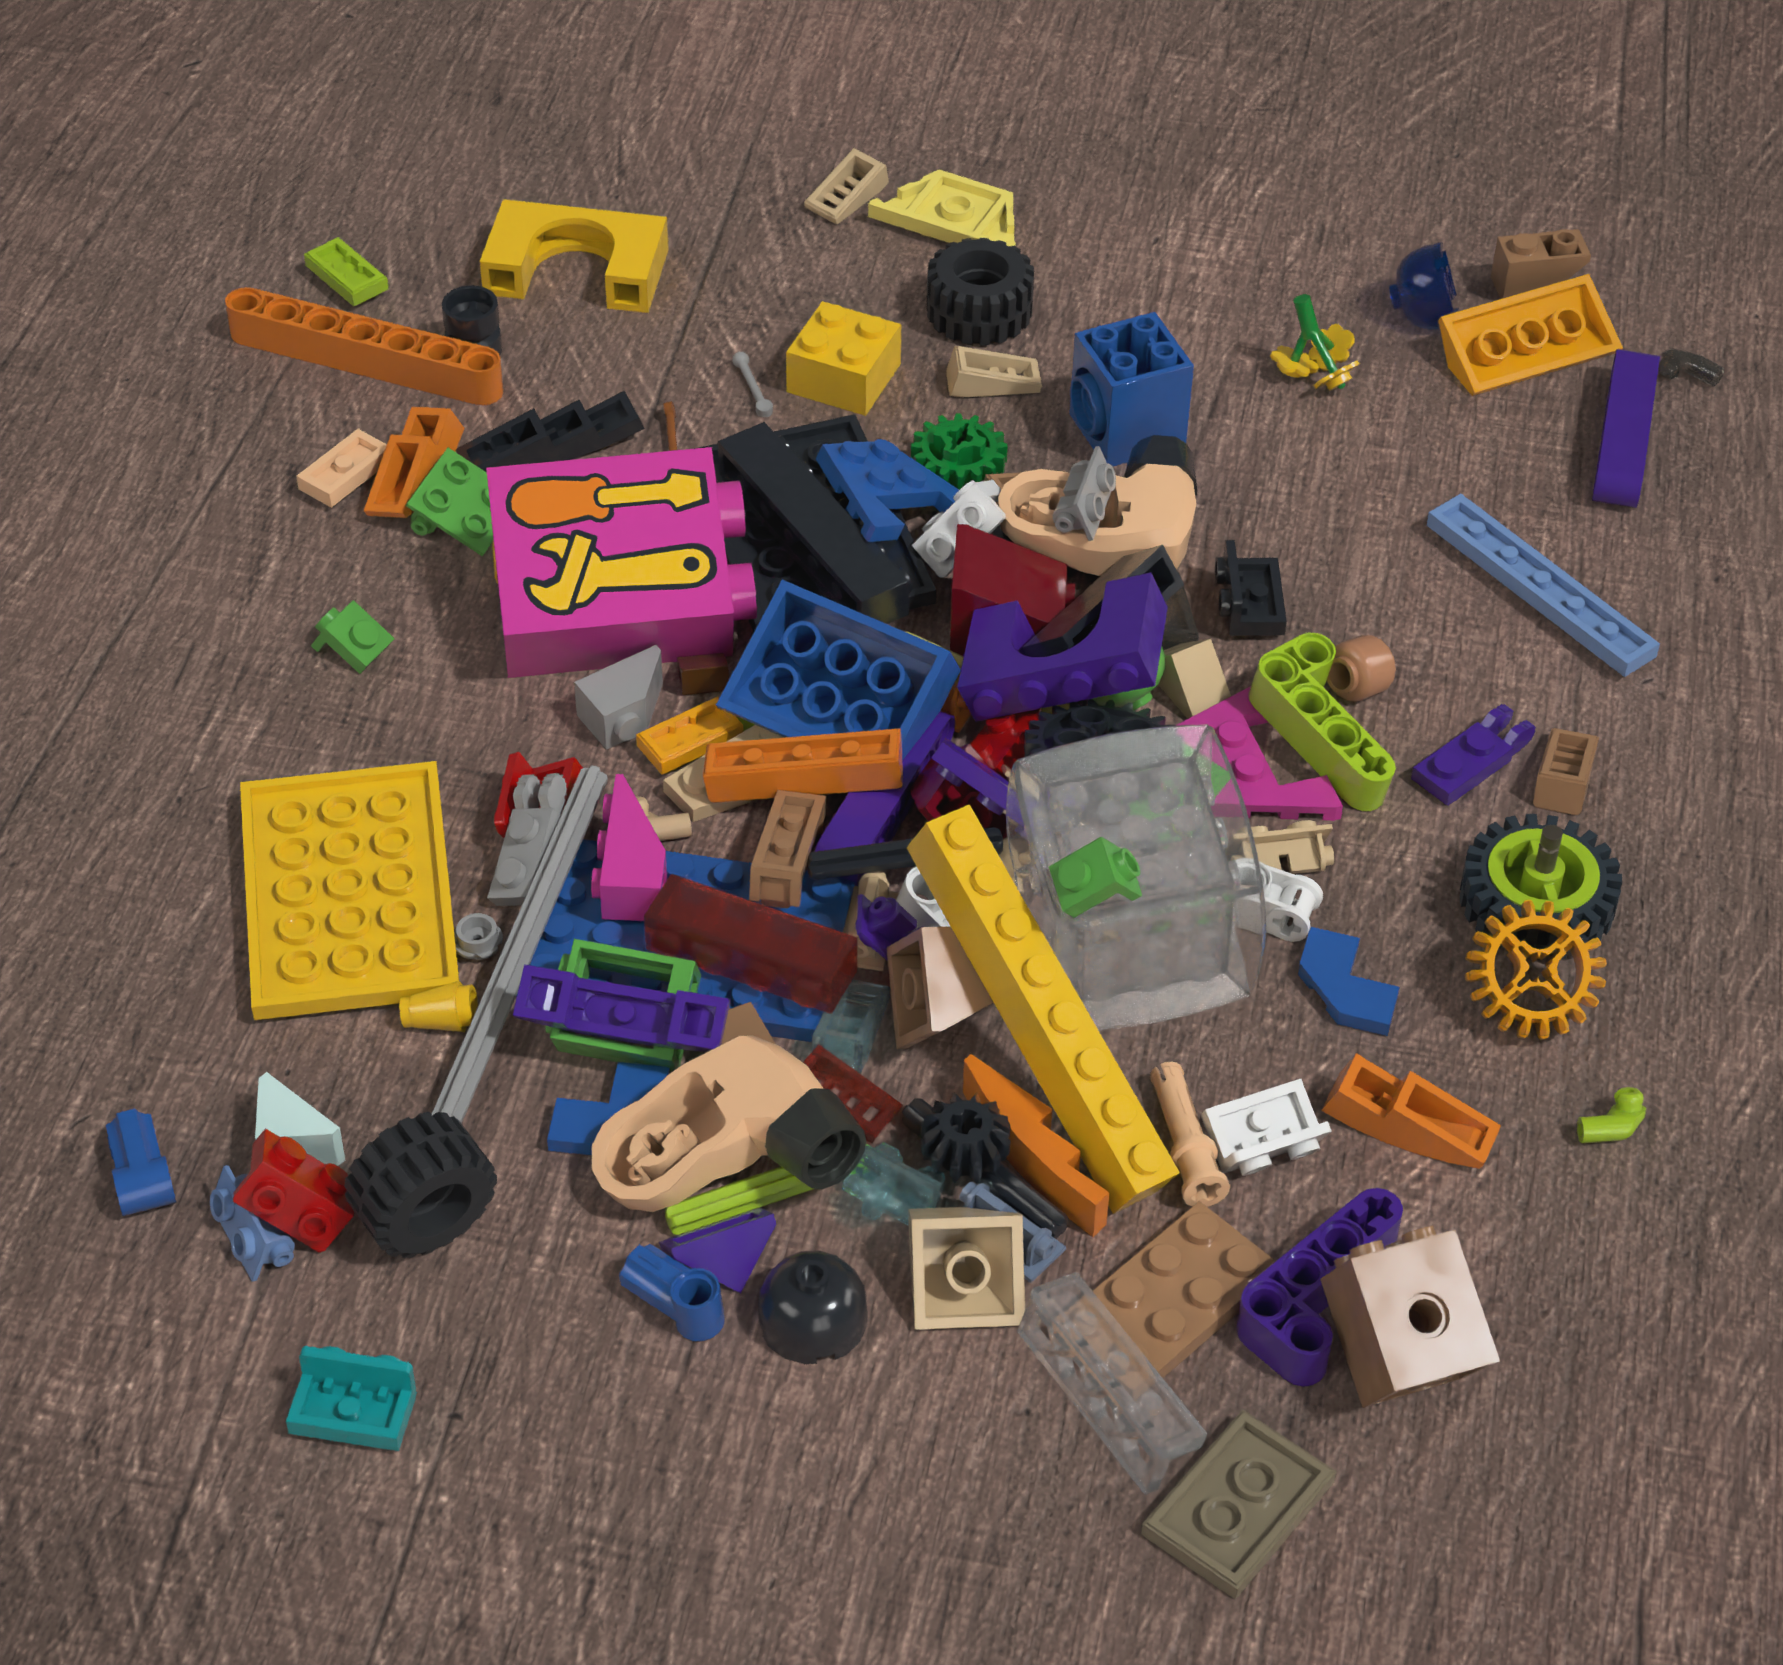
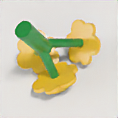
M1299 295L1293 299L1301 328L1294 350L1287 346H1278L1276 351L1271 352L1270 358L1277 362L1276 366L1282 373L1294 378L1307 377L1309 373H1317L1319 368L1323 371H1328L1329 375L1313 385L1315 389L1324 385L1327 386L1329 391L1336 388L1343 389L1345 383L1352 379L1349 372L1360 364L1357 360L1338 369L1336 363H1342L1348 359V349L1354 344L1355 336L1351 331L1343 330L1339 324L1331 325L1328 330L1319 329L1310 295ZM1311 340L1313 348L1310 349L1309 354H1306L1303 350L1307 341Z

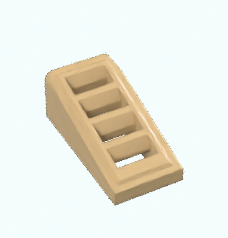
M853 148L804 201L805 208L838 225L881 192L889 183L886 165ZM860 177L862 178V180L858 181L856 180V178ZM849 185V186L853 187V189L850 190V189L846 188L845 186ZM839 193L845 196V198L842 200L836 197L835 194ZM829 201L837 207L833 209L823 203Z
M954 346L946 370L949 396L952 397L1040 393L1042 388L1038 362L1034 358Z

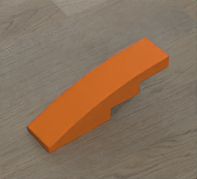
M970 1054L964 1059L963 1094L967 1100H970L977 1092L982 1105L996 1101L1000 1109V1115L1008 1116V1122L1010 1123L1009 1139L1011 1140L1010 1154L1007 1156L1008 1161L1031 1186L1068 1216V1219L1091 1237H1094L1107 1224L1110 1192L1079 1172L1081 1150L1051 1130L1052 1108Z

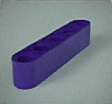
M1616 349L1610 377L1592 501L1633 508L1638 506L1647 455L1660 361L1659 355Z
M940 711L902 761L903 785L901 788L849 792L822 834L814 852L892 841L915 803L909 790L945 737L950 741L952 740L955 730V717ZM867 873L841 876V878L855 882V886H859L860 878Z

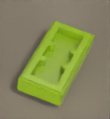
M339 237L304 254L305 266L352 306H356L389 289L387 277Z

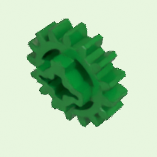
M956 413L954 420L949 421L946 417L940 415L938 416L937 425L926 421L923 423V432L915 431L914 443H911V458L960 490L971 481H984L985 475L1004 473L1005 463L1007 462L1008 443H1004L1003 431L994 432L993 422L990 421L983 425L978 424L979 416L977 415L968 420L963 419L961 413Z

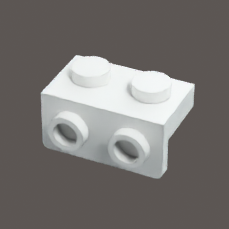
M994 480L971 481L963 486L953 498L955 502L944 513L940 512L931 518L922 528L924 533L912 544L914 549L939 577H947L954 570L957 524H967L984 532L991 533L1006 518L1005 513L996 504L1002 489Z
M1301 1079L1205 1109L1200 1114L1208 1137L1217 1146V1161L1222 1173L1240 1168L1242 1176L1250 1175L1272 1166L1270 1158L1287 1152L1290 1160L1315 1153L1320 1150L1318 1142L1332 1132L1328 1121L1318 1124Z

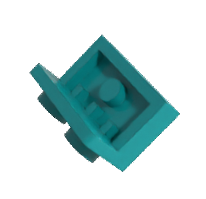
M303 1346L299 1355L302 1376L286 1419L288 1434L399 1451L417 1396L412 1364L390 1355L373 1357L348 1353L343 1349L333 1346L323 1348Z

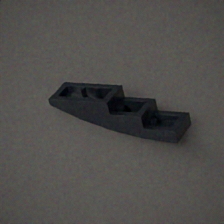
M624 390L587 410L584 409L580 399L542 419L539 418L533 408L458 447L456 452L487 473L486 468L572 460L605 448L645 428Z

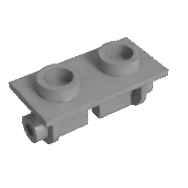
M1100 446L1095 447L1090 461L1082 460L1071 467L1070 475L1063 490L1065 496L1060 498L1058 506L1053 513V521L1059 531L1067 533L1071 530L1084 529L1089 541H1092L1095 537L1099 523L1105 516V507L1111 491L1116 486L1115 471L1111 464H1107Z

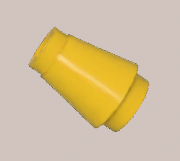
M456 981L413 994L410 997H401L399 1004L400 1019L404 1028L414 1027L417 1029L465 1032L473 1020L479 1003L474 985H462L460 981Z

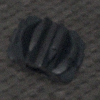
M954 1092L950 1099V1104L935 1100L931 1114L925 1115L921 1123V1137H923L921 1139V1153L923 1154V1159L931 1161V1167L935 1175L949 1171L954 1184L961 1176H969L976 1185L982 1177V1172L996 1176L1001 1161H1006L1007 1156L1010 1154L1011 1140L1009 1139L1010 1123L1008 1122V1116L1000 1115V1109L996 1101L982 1105L977 1092L970 1100H962Z

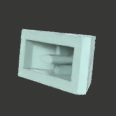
M266 1072L259 1077L255 1140L266 1128L279 1137L287 1136L294 1139L305 1149L306 1153L324 1164L332 1163L339 1166L345 1161L340 1127Z

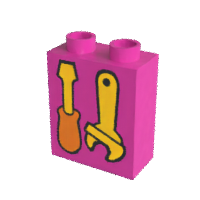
M712 447L486 468L508 678L604 669L654 645H657L661 650L662 663L677 662V657L716 653H724L725 657L733 655L734 621L757 618L756 590L751 563L727 564L724 538L745 536L743 494L740 481L716 483Z

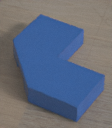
M1311 927L1299 964V977L1309 989H1314L1326 1004V1011L1338 1025L1388 1036L1400 987L1351 975L1360 938Z
M618 1062L609 1103L557 1098L547 1137L548 1151L592 1155V1144L602 1125L616 1112L639 1101L670 1074V1067Z

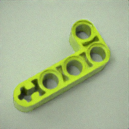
M1308 632L1264 654L1260 658L1249 691V701L1253 707L1320 776L1327 775L1334 790L1347 804L1360 811L1378 809L1383 804L1395 773V761L1324 688L1336 655L1335 645L1324 635Z

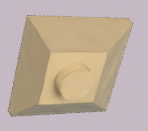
M967 1207L908 1209L910 1272L915 1329L1025 1325L1023 1219L1021 1213Z

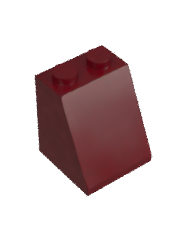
M957 524L952 582L950 650L964 656L975 609L1013 601L1019 602L1035 635L1039 633L1075 600V584L1066 583L1067 564L967 524Z

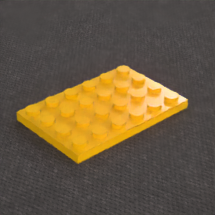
M437 761L240 782L251 1008L254 1020L399 1004L401 997H410L413 994L459 981Z

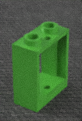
M574 939L570 954H563L558 969L573 972L579 978L589 979L591 968L665 981L669 982L667 992L675 994L677 990L697 993L701 980V973L696 961ZM545 1025L546 1033L550 1034L551 1041L557 1051L613 1062L670 1067V1073L681 1065L684 1052L682 1049L654 1046V1049L578 1035L572 1031Z

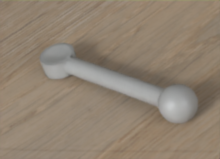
M742 351L735 353L732 358L733 364L741 369L756 400V414L760 417L771 416L773 413V403L768 399H764L748 366L749 356Z

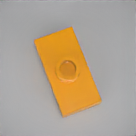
M718 696L636 734L637 747L661 775L704 756L707 744L727 742L744 732L743 724L735 715L716 706L719 700Z

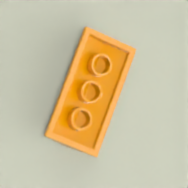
M1589 274L1444 315L1438 320L1447 366L1472 396L1615 354L1616 349H1623Z

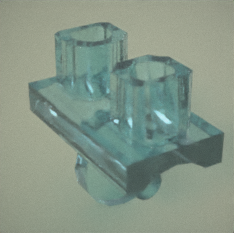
M885 1142L876 1147L866 1144L863 1156L856 1168L845 1178L841 1190L863 1201L861 1213L866 1218L875 1221L883 1213H886L909 1226L908 1209L936 1208V1204L942 1194L945 1175L943 1173L935 1175L933 1168L930 1166L921 1168L918 1171L902 1163L903 1157L900 1155L899 1150Z

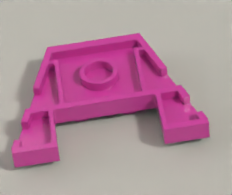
M1251 686L1176 725V734L1183 736L1182 741L1220 765L1235 777L1204 815L1193 808L1188 815L1189 817L1250 818L1251 812H1277L1280 819L1298 820L1299 813L1323 814L1322 819L1329 821L1341 819L1343 805L1327 775L1284 785L1278 784L1249 728L1250 726L1269 723L1249 701Z

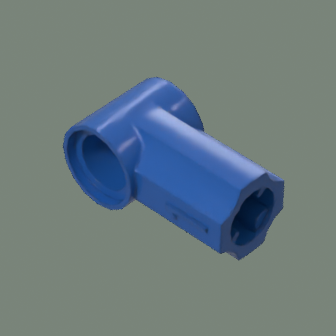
M136 1109L117 1113L115 1119L106 1124L111 1157L115 1164V1168L111 1170L122 1216L176 1203L166 1157H161L151 1114H144Z
M639 1244L627 1256L626 1263L619 1273L621 1285L675 1320L677 1330L684 1338L691 1341H705L712 1339L720 1333L724 1326L725 1315L720 1284L712 1272L702 1268L689 1269L652 1244L647 1246Z

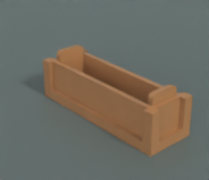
M777 790L751 864L749 901L759 902L761 899L763 905L779 908L800 906L802 881L807 868L806 863L810 852L813 850L817 834H823L826 796Z

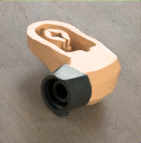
M738 1036L683 1064L666 1076L639 1101L626 1106L609 1118L602 1125L592 1144V1171L602 1189L626 1208L655 1212L680 1203L715 1179L740 1172L754 1164L762 1155H767L810 1188L826 1189L841 1182L856 1168L865 1152L866 1136L864 1130L839 1097L829 1089H824L807 1065L781 1046L756 1036Z

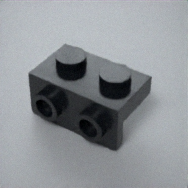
M1225 540L1223 557L1215 558L1216 585L1223 584L1224 589L1219 590V616L1227 617L1229 636L1285 635L1287 619L1278 558H1237L1235 540Z

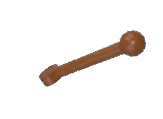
M673 401L663 403L666 416L668 450L674 451L677 450L676 413Z

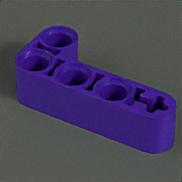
M1372 1188L1361 1192L1244 1288L1237 1323L1238 1338L1249 1350L1286 1381L1302 1387L1312 1386L1320 1382L1326 1375L1333 1334L1329 1324L1318 1315L1329 1306L1320 1279L1336 1269L1334 1260L1349 1255V1250L1355 1247L1382 1240L1384 1249H1386V1245L1396 1242L1403 1213L1400 1199L1394 1193L1381 1188ZM1303 1348V1349H1308V1350H1310V1351H1303V1350H1300V1349Z

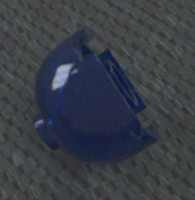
M1442 241L1412 250L1401 260L1396 269V283L1389 285L1394 310L1402 308L1409 322L1416 327L1427 330L1440 329L1438 320L1441 316L1459 311V308L1453 309L1451 301L1456 296V289L1446 250L1442 251Z

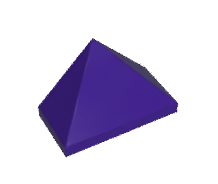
M757 1208L660 1241L659 1244L661 1251L691 1268L708 1270L717 1277L718 1282L741 1293L776 1226V1220L773 1213Z

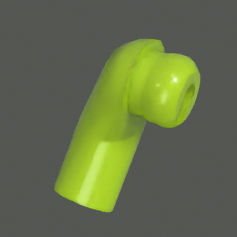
M1632 1087L1621 1088L1615 1093L1614 1099L1616 1104L1611 1107L1607 1115L1579 1117L1577 1120V1134L1580 1143L1622 1141L1629 1138L1645 1118L1646 1107L1642 1105L1644 1101L1643 1093Z

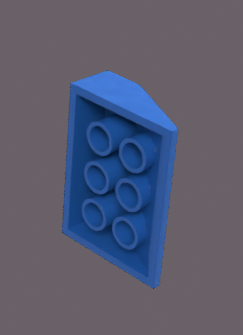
M781 580L716 706L784 738L901 729L903 761L939 714L961 669L949 650L785 580Z

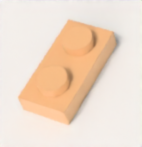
M360 429L355 430L296 476L298 489L332 508L377 473L387 444Z

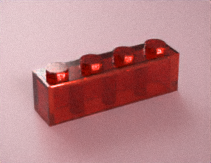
M674 874L669 876L644 915L647 950L660 955L696 961L698 968L709 974L730 978L747 984L757 991H767L795 1001L806 1008H815L832 1014L857 973L858 937Z

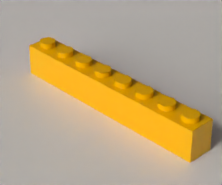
M964 806L926 822L907 846V850L1074 1146L1081 1150L1080 1156L1095 1183L1110 1192L1108 1204L1110 1210L1115 1214L1155 1194L1180 1172L971 806Z

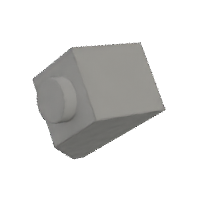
M654 645L574 682L577 716L606 750L624 741H629L635 738L636 734L648 729L663 685L662 659L659 647Z

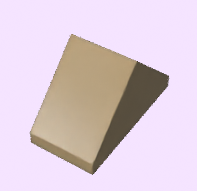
M1211 639L1181 643L1164 650L1165 670L1158 685L1187 719L1231 697Z

